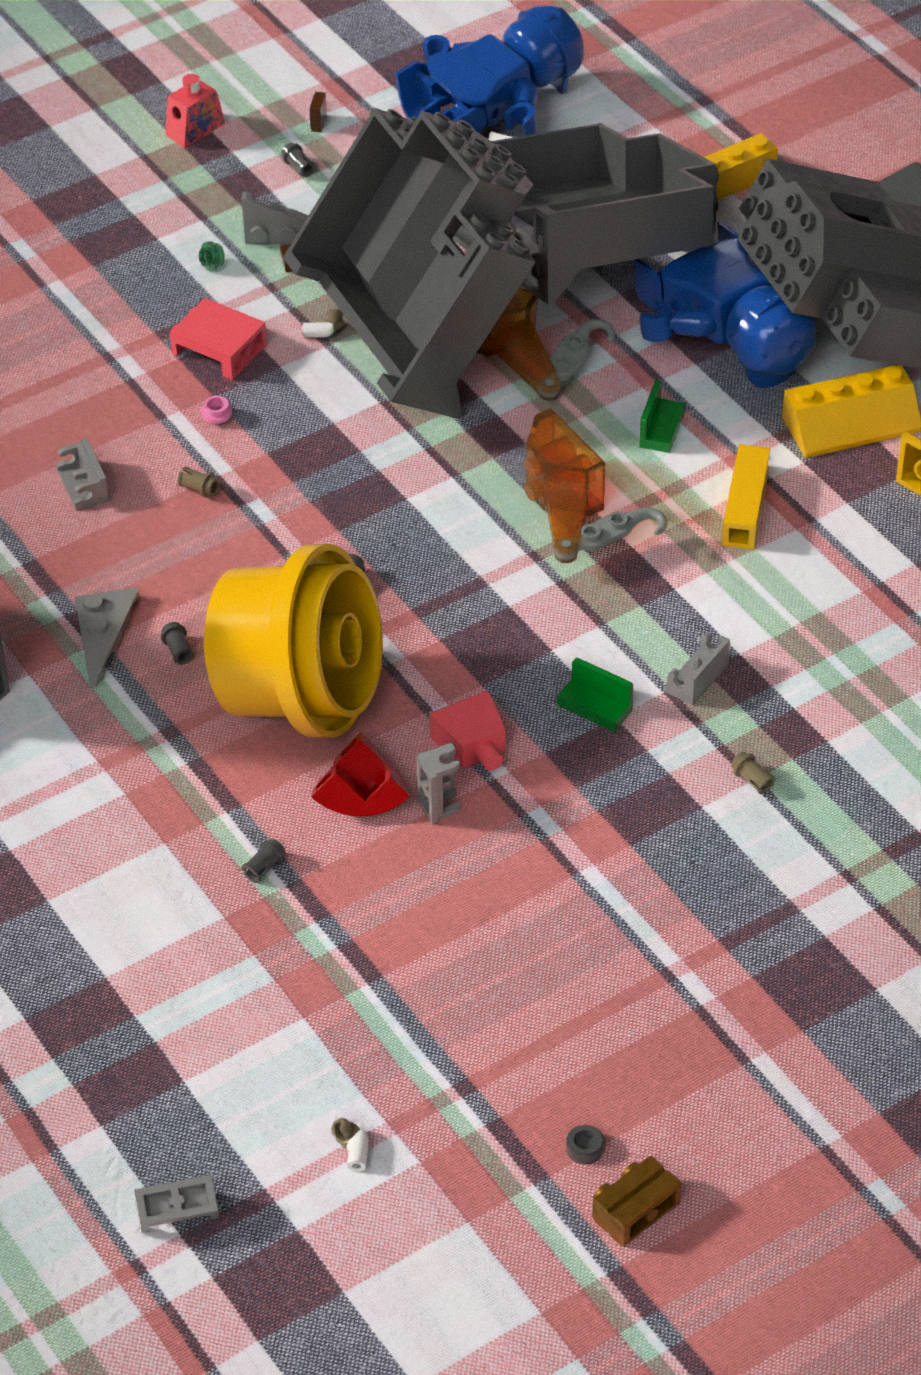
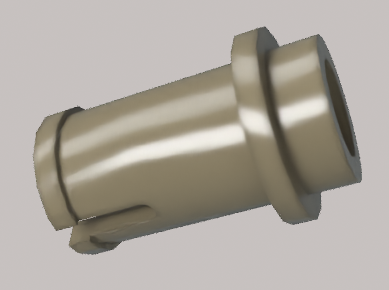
M186 466L182 468L183 472H179L177 480L179 486L198 491L202 497L206 498L213 497L218 493L220 480L216 478L215 474L210 472L204 474Z
M746 752L739 753L731 763L734 775L736 777L742 776L759 794L766 793L773 786L775 777L770 775L755 761V755L752 753L747 754Z

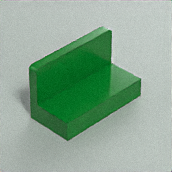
M655 380L640 420L639 448L670 453L685 413V403L661 399L662 381Z
M576 657L572 661L571 680L557 695V705L615 732L632 712L633 683Z

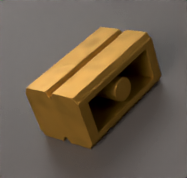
M649 1156L640 1164L633 1162L628 1165L623 1171L621 1178L612 1185L605 1183L597 1189L593 1196L592 1217L604 1231L609 1232L610 1236L617 1243L625 1246L681 1203L682 1185L653 1156Z

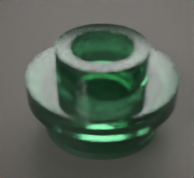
M212 241L204 242L199 250V261L206 270L216 271L218 267L224 264V250L219 243H213Z

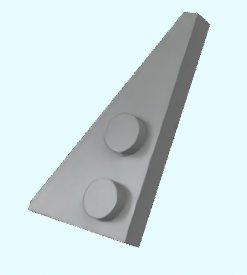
M242 192L245 244H291L309 215L291 208H284L273 201H270L269 204L252 199L251 193Z
M138 587L75 596L90 688L97 687V684L105 675L106 663L110 654L114 655L122 638V631L130 621V611L134 603L138 604Z

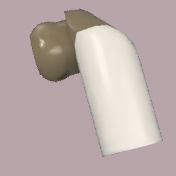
M328 310L326 314L327 320L324 322H303V338H324L338 331L344 324L341 310Z
M345 1118L337 1119L332 1124L331 1133L335 1136L336 1141L349 1151L348 1169L354 1172H361L366 1169L369 1137L353 1122H349Z

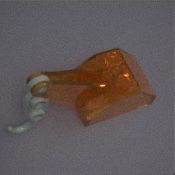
M519 287L477 353L484 356L497 354L542 399L554 400L559 396L561 381L568 380L574 375L587 354L590 332L593 329H603L608 334L607 341L612 342L615 336L614 328L605 320L589 319L583 322L576 331L565 336L549 359L535 330L538 298L526 289Z
M552 408L535 415L526 444V460L524 461L526 483L524 484V490L531 501H535L543 511L547 512L557 561L571 563L577 559L580 550L594 552L629 535L639 522L646 519H654L659 522V527L654 530L655 535L665 531L668 523L665 514L660 510L650 507L639 508L628 513L613 512L584 526L586 517L604 510L605 462Z

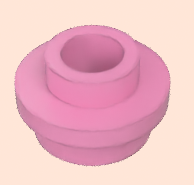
M223 396L207 398L201 408L202 418L212 424L224 423L233 414L231 404Z

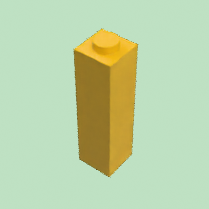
M739 444L723 522L722 546L754 550L769 473L771 448Z

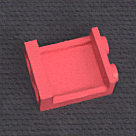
M204 298L196 307L189 311L185 318L174 325L169 336L172 354L179 356L188 348L220 361L222 376L231 380L267 346L266 325L264 321L207 298Z

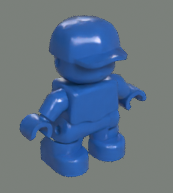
M549 5L535 6L518 13V20L506 28L502 41L494 35L488 34L476 41L455 43L453 48H450L449 40L442 35L426 37L422 42L423 54L427 59L426 63L415 61L396 72L395 78L400 104L408 119L411 117L417 118L421 111L431 114L439 112L452 121L458 122V120H463L469 123L476 132L480 133L485 128L496 125L504 117L506 129H513L514 126L523 124L525 136L538 133L535 107L539 98L537 88L546 87L551 84L560 94L565 93L569 77L580 68L584 59V43L580 29L563 8ZM453 103L452 108L441 112V107Z
M722 221L717 223L718 242H714L712 246L698 248L673 260L660 272L656 273L653 268L641 259L634 260L638 299L652 311L658 312V315L648 313L640 315L641 335L647 341H665L672 337L675 330V334L692 337L706 336L717 344L728 342L732 350L737 353L739 363L744 366L748 380L754 386L763 389L786 381L805 362L816 347L815 317L794 314L790 311L758 266L751 261L747 251L737 239V232Z

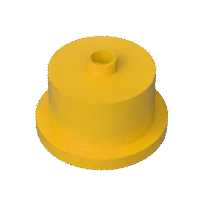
M334 544L304 545L293 552L285 565L232 568L222 575L211 594L204 628L206 668L212 690L218 702L228 713L237 717H287L290 724L300 734L310 738H335L351 728L358 715L371 702L377 688L382 665L383 631L380 608L373 586L366 574L356 566L345 550Z

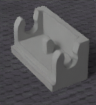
M81 439V442L59 449L58 454L60 457H65L69 454L73 455L69 460L56 463V469L75 511L109 502L107 480L88 439Z
M706 632L701 637L700 648L679 671L677 668H674L668 674L664 692L693 706L729 665L730 639L722 636L717 643V647H715L710 642V632Z
M452 742L417 754L418 802L432 825L439 823V819L454 815L460 810V802L453 803L450 806L443 805L444 800H450L457 796L455 771L459 769L460 761H454L456 748Z
M211 1175L134 1189L141 1233L149 1232V1227L197 1217L210 1215V1220L218 1219V1207Z

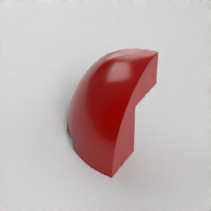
M362 732L333 761L334 765L319 779L311 794V797L327 809L344 815L360 817L387 812L399 806L410 797L409 790L400 775Z

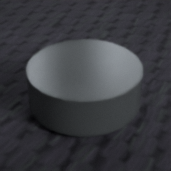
M581 1125L573 1128L568 1133L566 1139L568 1156L580 1164H592L598 1161L604 1153V1136L599 1129L590 1125Z

